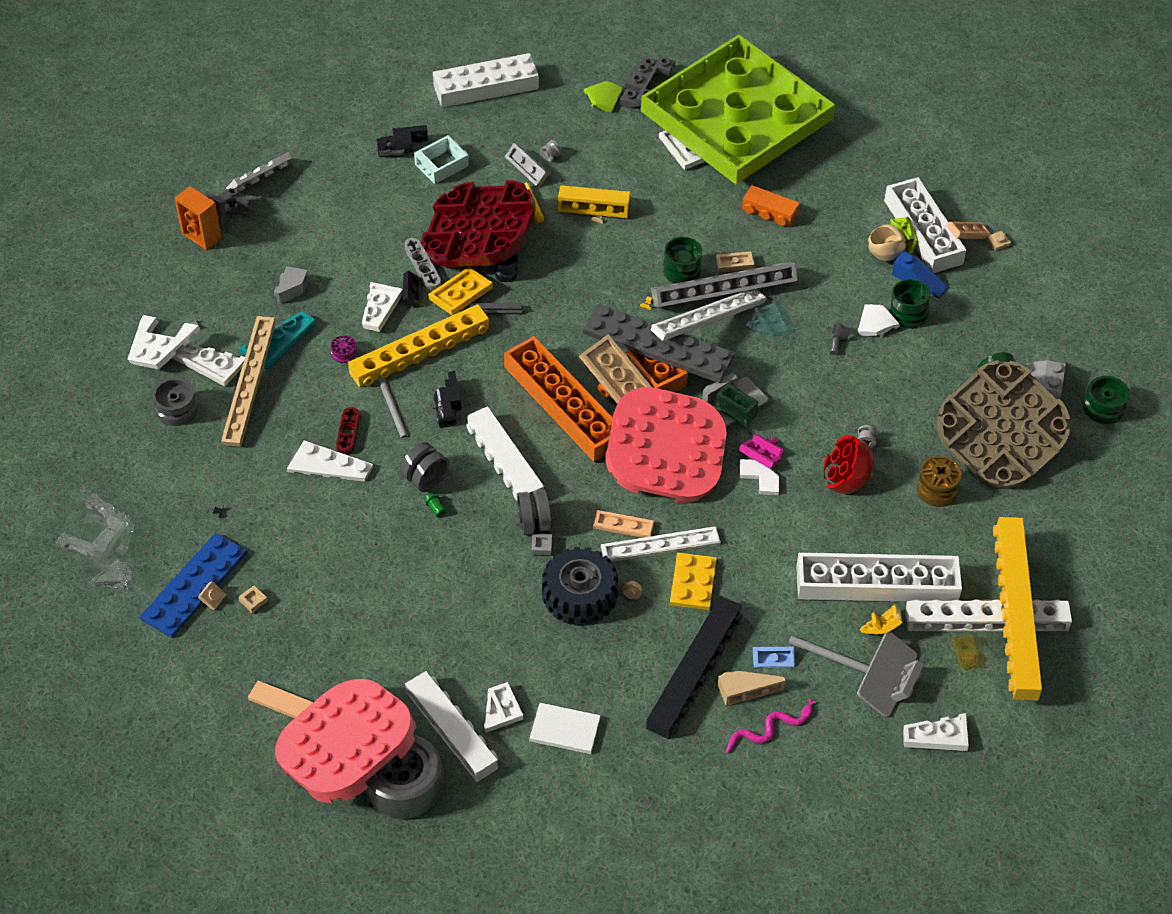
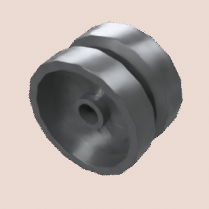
M534 490L533 503L528 491L517 493V512L523 535L534 534L535 521L540 532L551 531V516L546 490Z

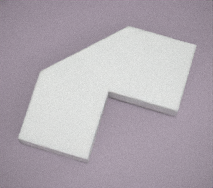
M740 459V478L759 479V494L779 495V476L756 460Z

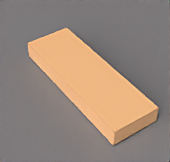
M949 222L946 226L956 239H986L988 235H991L982 222Z
M597 510L593 529L641 538L651 537L654 527L653 520Z
M257 681L248 696V699L252 702L296 718L313 703L261 681Z

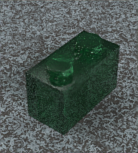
M727 383L717 393L715 408L746 427L757 416L759 401Z

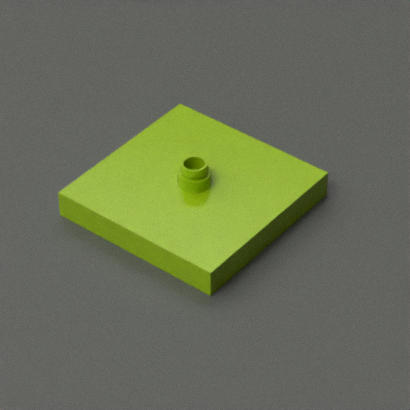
M741 35L732 38L641 96L642 113L736 185L833 120L835 109L834 103Z

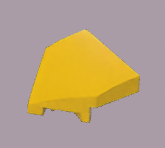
M893 605L880 617L875 612L872 613V620L863 625L860 631L868 634H885L903 623L900 609Z

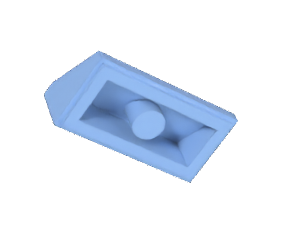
M752 647L754 668L795 667L794 647Z

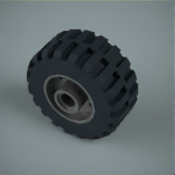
M574 547V550L566 549L562 551V554L557 553L553 556V560L550 559L547 562L546 568L543 569L542 599L544 604H546V609L550 613L553 611V616L558 620L562 617L563 622L567 624L573 621L574 625H580V622H586V625L592 624L594 619L597 622L602 620L603 614L608 616L611 613V608L615 607L616 599L618 598V573H616V567L611 563V560L607 556L603 557L601 552L597 550L595 552L591 551V548L587 547L585 549Z

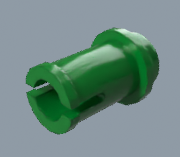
M430 493L425 497L426 506L432 509L436 517L446 514L447 510L439 501L437 494Z

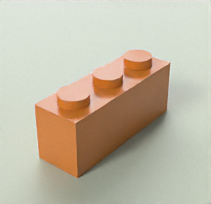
M751 185L743 197L742 210L749 214L753 213L761 216L765 220L769 219L777 222L781 226L790 227L798 215L799 202Z

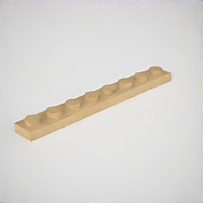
M257 316L222 436V445L241 447L274 332L276 324L274 317Z

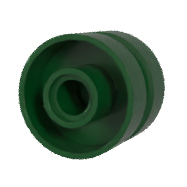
M682 236L673 238L666 244L663 273L667 280L675 284L697 280L700 277L702 247L699 242L693 238Z

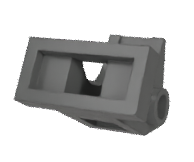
M229 188L218 196L213 193L207 196L216 203L221 230L225 227V215L227 213L235 214L239 212L247 217L249 216L250 200H247L245 195L237 188Z

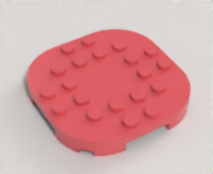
M642 387L625 394L615 408L606 451L608 471L614 475L617 483L626 490L636 494L640 490L676 499L675 503L682 504L693 503L709 495L721 475L726 443V426L720 413L702 399L663 389Z
M367 679L349 680L329 689L284 728L277 740L275 755L288 777L291 776L304 787L314 799L325 803H332L333 799L341 798L343 801H346L364 792L368 788L365 782L393 757L397 756L402 759L415 740L413 734L414 730L417 729L416 723L407 706L378 683Z

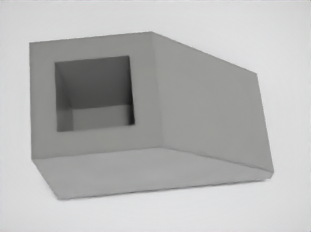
M286 266L284 273L280 275L279 286H276L274 291L277 304L285 303L304 294L309 282L307 270Z

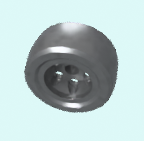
M413 735L415 738L414 743L402 759L397 756L393 757L365 782L368 787L365 791L371 804L380 813L391 818L407 819L420 816L429 811L442 794L444 768L439 753L433 744L416 735ZM397 763L401 764L399 768H395L394 765ZM411 764L417 765L416 768H410L409 766ZM391 775L392 777L387 779L385 776Z

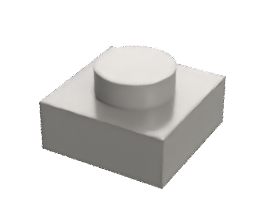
M532 534L531 555H551L552 534Z

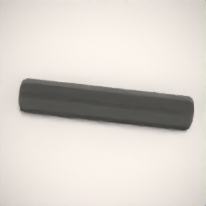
M521 303L469 304V308L478 304L485 314H522L523 305Z

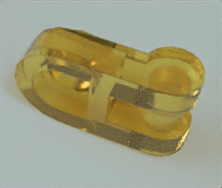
M966 635L964 638H959V636L952 637L951 642L959 666L966 670L974 669L978 663V654L973 635ZM967 645L968 649H961V646Z

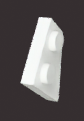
M508 682L488 689L484 726L486 733L523 720V714Z

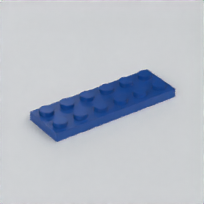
M214 533L139 616L140 620L173 638L203 604L198 596L206 585L213 581L219 586L245 557L247 550Z

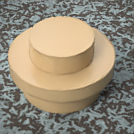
M629 581L622 587V592L628 599L637 600L642 594V588L639 583Z

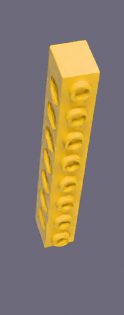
M477 304L348 362L349 373L359 388L369 386L378 380L379 377L387 378L393 372L402 371L413 363L418 364L424 358L435 356L444 349H451L455 344L462 341L466 342L477 334H484L489 330V318Z

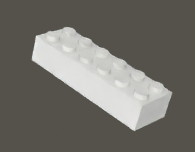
M528 53L434 71L433 83L441 108L537 90L539 89V75L532 57Z
M917 177L887 186L884 201L895 218L909 216L918 238L915 249L925 265L933 273L963 265L966 249L960 239H956L946 227L948 221L920 179Z

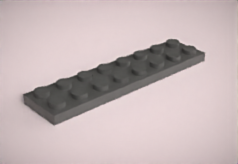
M598 304L583 329V334L599 340L609 334L621 348L721 383L735 356L733 351L685 334L662 341L651 331L654 323Z

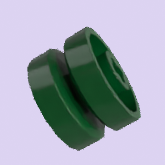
M1105 375L1096 377L1090 382L1083 402V409L1086 415L1093 421L1102 424L1117 422L1125 412L1130 397L1129 389L1123 381L1116 377Z

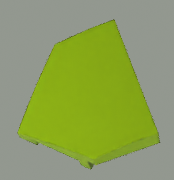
M605 81L585 88L584 93L589 96L592 107L597 106L611 113L623 88L612 82Z
M909 216L890 219V225L900 229L905 236L906 247L904 251L912 254L916 248L918 238Z

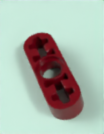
M348 407L342 412L336 442L337 451L345 455L353 452L360 415L358 409L354 407ZM350 414H354V416H352L351 422H349L348 417L350 416ZM346 429L353 430L351 434L343 433V431ZM345 440H347L348 446H346V448H342V446H344Z

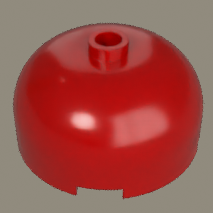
M846 435L835 442L836 447L831 455L827 454L823 468V479H826L824 472L831 463L840 466L839 468L834 465L829 469L827 478L836 484L831 485L828 482L826 488L840 494H851L860 490L868 482L874 467V456L871 448L864 441L852 435Z

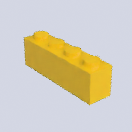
M560 186L558 212L627 218L630 192Z

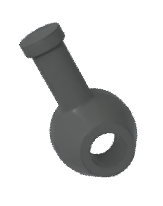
M835 323L832 330L834 336L833 338L831 337L832 346L830 354L839 355V342L848 339L849 329L840 323Z

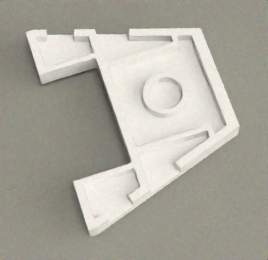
M143 315L128 360L135 365L160 369L176 354L175 350L181 345L185 346L189 342L188 338L194 333L197 335L201 329L198 325L185 323L176 337L154 334L152 331L159 323L156 317Z

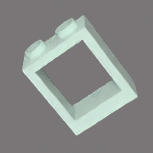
M449 136L414 153L415 165L434 184L469 166L468 153L462 150L458 143ZM447 151L455 158V160L440 168H437L430 161Z

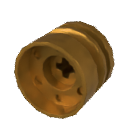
M936 456L927 459L921 467L917 486L918 495L923 502L936 507L947 506L953 503L957 497L962 472L960 466L948 457Z

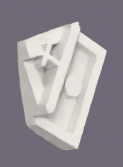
M865 305L858 333L862 336L879 335L882 338L886 332L892 328L897 329L900 325L883 305Z

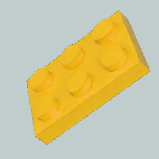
M468 267L429 293L428 296L429 300L450 315H455L493 288V283Z
M677 553L670 605L710 610L716 557Z

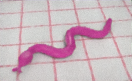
M808 699L809 704L804 706L799 719H795L782 711L770 713L765 720L766 733L763 736H759L746 729L738 730L730 738L726 752L730 753L740 737H746L758 744L768 743L773 738V721L776 719H780L793 726L802 725L811 716V705L815 701Z

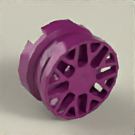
M341 335L332 340L330 348L333 359L339 363H348L355 359L357 349L356 342L352 337Z

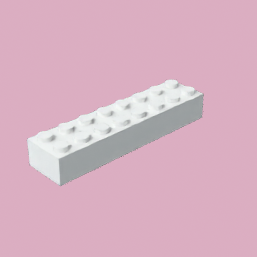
M798 553L796 565L798 599L902 602L912 600L953 601L959 600L962 591L958 556Z

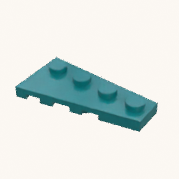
M301 311L282 322L280 327L274 328L264 368L268 369L302 338L316 324L315 319ZM249 345L239 347V352L246 356Z

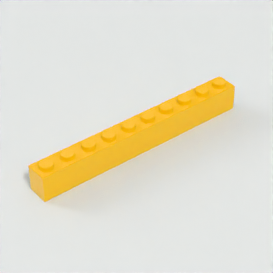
M999 517L997 525L993 526V536L997 537L995 553H998L999 556L996 561L997 570H1000L998 586L1002 587L1000 603L1004 605L1001 616L1002 621H1005L1006 625L1003 628V636L1007 638L1005 655L1009 656L1007 673L1011 674L1009 691H1012L1013 700H1038L1042 686L1023 518Z

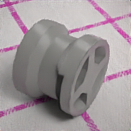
M551 140L547 143V146L540 148V154L544 159L551 162L554 157H558L561 154V148L555 141Z
M871 425L859 427L858 439L864 441L870 448H873L876 445V428Z

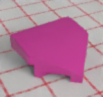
M758 434L754 435L753 440L742 443L739 451L769 469L780 463L783 449L777 445V438L771 437V439L767 440Z

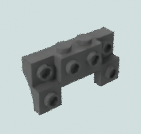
M644 56L641 63L638 62L637 66L632 69L630 78H627L624 88L626 89L620 98V105L627 108L641 106V96L651 91L650 89L657 79V74L670 75L676 60L662 56L655 60Z

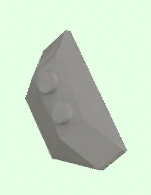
M1048 358L1027 363L1026 367L1032 371L1031 375L1057 400L1060 399L1066 363Z

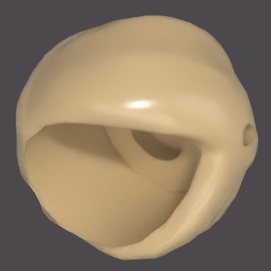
M889 224L882 225L873 230L868 238L871 254L881 261L896 260L906 247L904 234L900 229Z

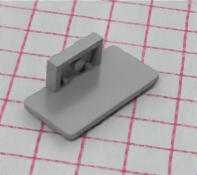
M731 373L728 376H724L721 383L716 382L708 385L703 390L702 400L708 402L720 413L725 426L728 427L768 402V397L748 377H743L737 381V376Z
M892 632L885 633L861 682L857 695L883 717L890 716L897 701L907 699L912 695L915 682L921 676L920 671L923 664L916 660L917 653Z

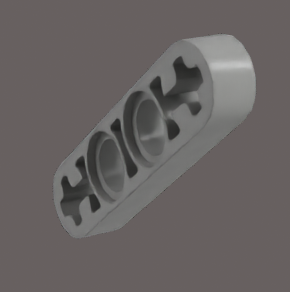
M416 238L407 239L404 246L409 259L419 277L422 278L424 286L428 290L434 291L441 286L440 276L420 241ZM416 257H423V258H424V259L421 260V261L415 260ZM423 269L431 270L429 273L422 272ZM431 277H432L433 282L436 283V284H433L432 282L430 283V278H431Z

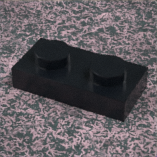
M408 270L403 274V301L414 308H419L421 306L422 278Z

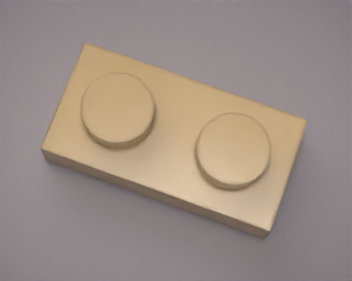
M751 251L716 255L719 273L754 269Z

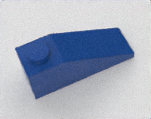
M903 251L895 260L893 276L901 280L915 279L925 283L930 289V295L938 299L948 288L919 258Z

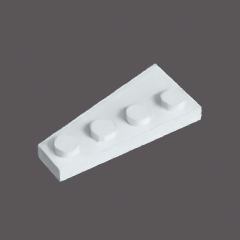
M303 441L287 467V472H299L307 475L315 474L322 475L323 477H340L341 479L365 482L373 469V464Z

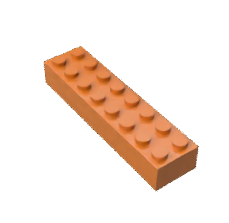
M533 336L505 352L504 367L587 456L593 462L606 456L613 420L612 416L536 337Z

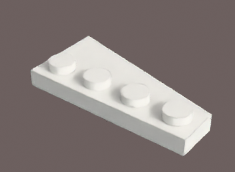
M287 152L271 160L267 166L266 164L259 166L254 170V173L249 171L244 176L235 178L227 186V190L229 188H237L239 191L245 189L246 184L250 183L253 185L259 182V177L264 175L266 178L274 173V169L279 168L281 170L289 165L290 154Z
M188 342L185 346L181 345L175 350L176 354L172 357V359L224 387L242 369L245 359L243 356L240 358L234 357L232 353L228 352L224 354L216 352L215 349L210 347L206 349L201 348L199 344Z

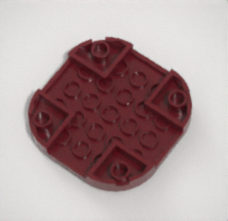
M506 180L503 186L476 187L474 182L462 183L454 186V190L449 191L447 195L443 193L433 205L435 213L429 229L422 234L423 247L429 259L437 265L459 267L497 264L512 257L525 243L536 211L535 201L530 189H527L523 183L514 180Z

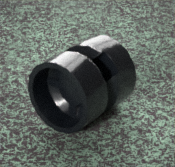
M516 254L505 261L494 264L495 277L500 282H512L517 278L518 258Z

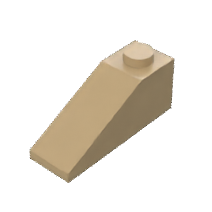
M744 671L726 672L718 677V688L725 705L728 706L784 690L786 680L781 676Z

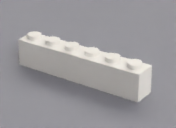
M488 406L468 415V424L466 426L469 433L476 436L475 439L478 446L485 449L487 459L494 462L496 472L502 474L505 485L508 488H512L516 501L517 493L528 491L533 502L534 490L544 489V486Z
M425 671L405 683L406 694L476 782L498 769L497 761L499 759L496 753L487 748L484 738L475 733L472 723L469 720L466 721L460 708L450 702L451 699L446 691L442 692L434 676L430 677Z

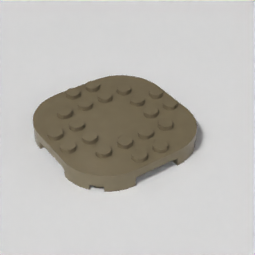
M997 360L981 366L954 393L948 395L942 403L937 417V432L944 447L978 481L1001 489L1018 487L1030 480L1061 451L1070 433V416L1064 403L1060 399L1057 400L1031 375L1032 371L1014 361L999 362Z

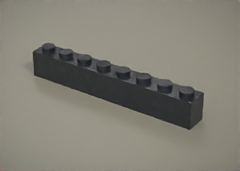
M719 596L647 718V730L667 739L670 738L671 734L677 733L680 727L679 720L681 717L685 718L687 716L690 701L695 702L699 692L697 689L699 686H704L708 677L706 675L708 670L712 671L716 665V656L722 655L726 639H731L734 633V625H739L742 620L741 604Z

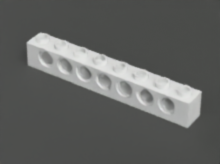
M1000 600L907 601L905 608L907 631H1003L1004 626H1006L1001 616L1004 605L1000 603ZM1032 601L1035 631H1069L1072 622L1069 601Z

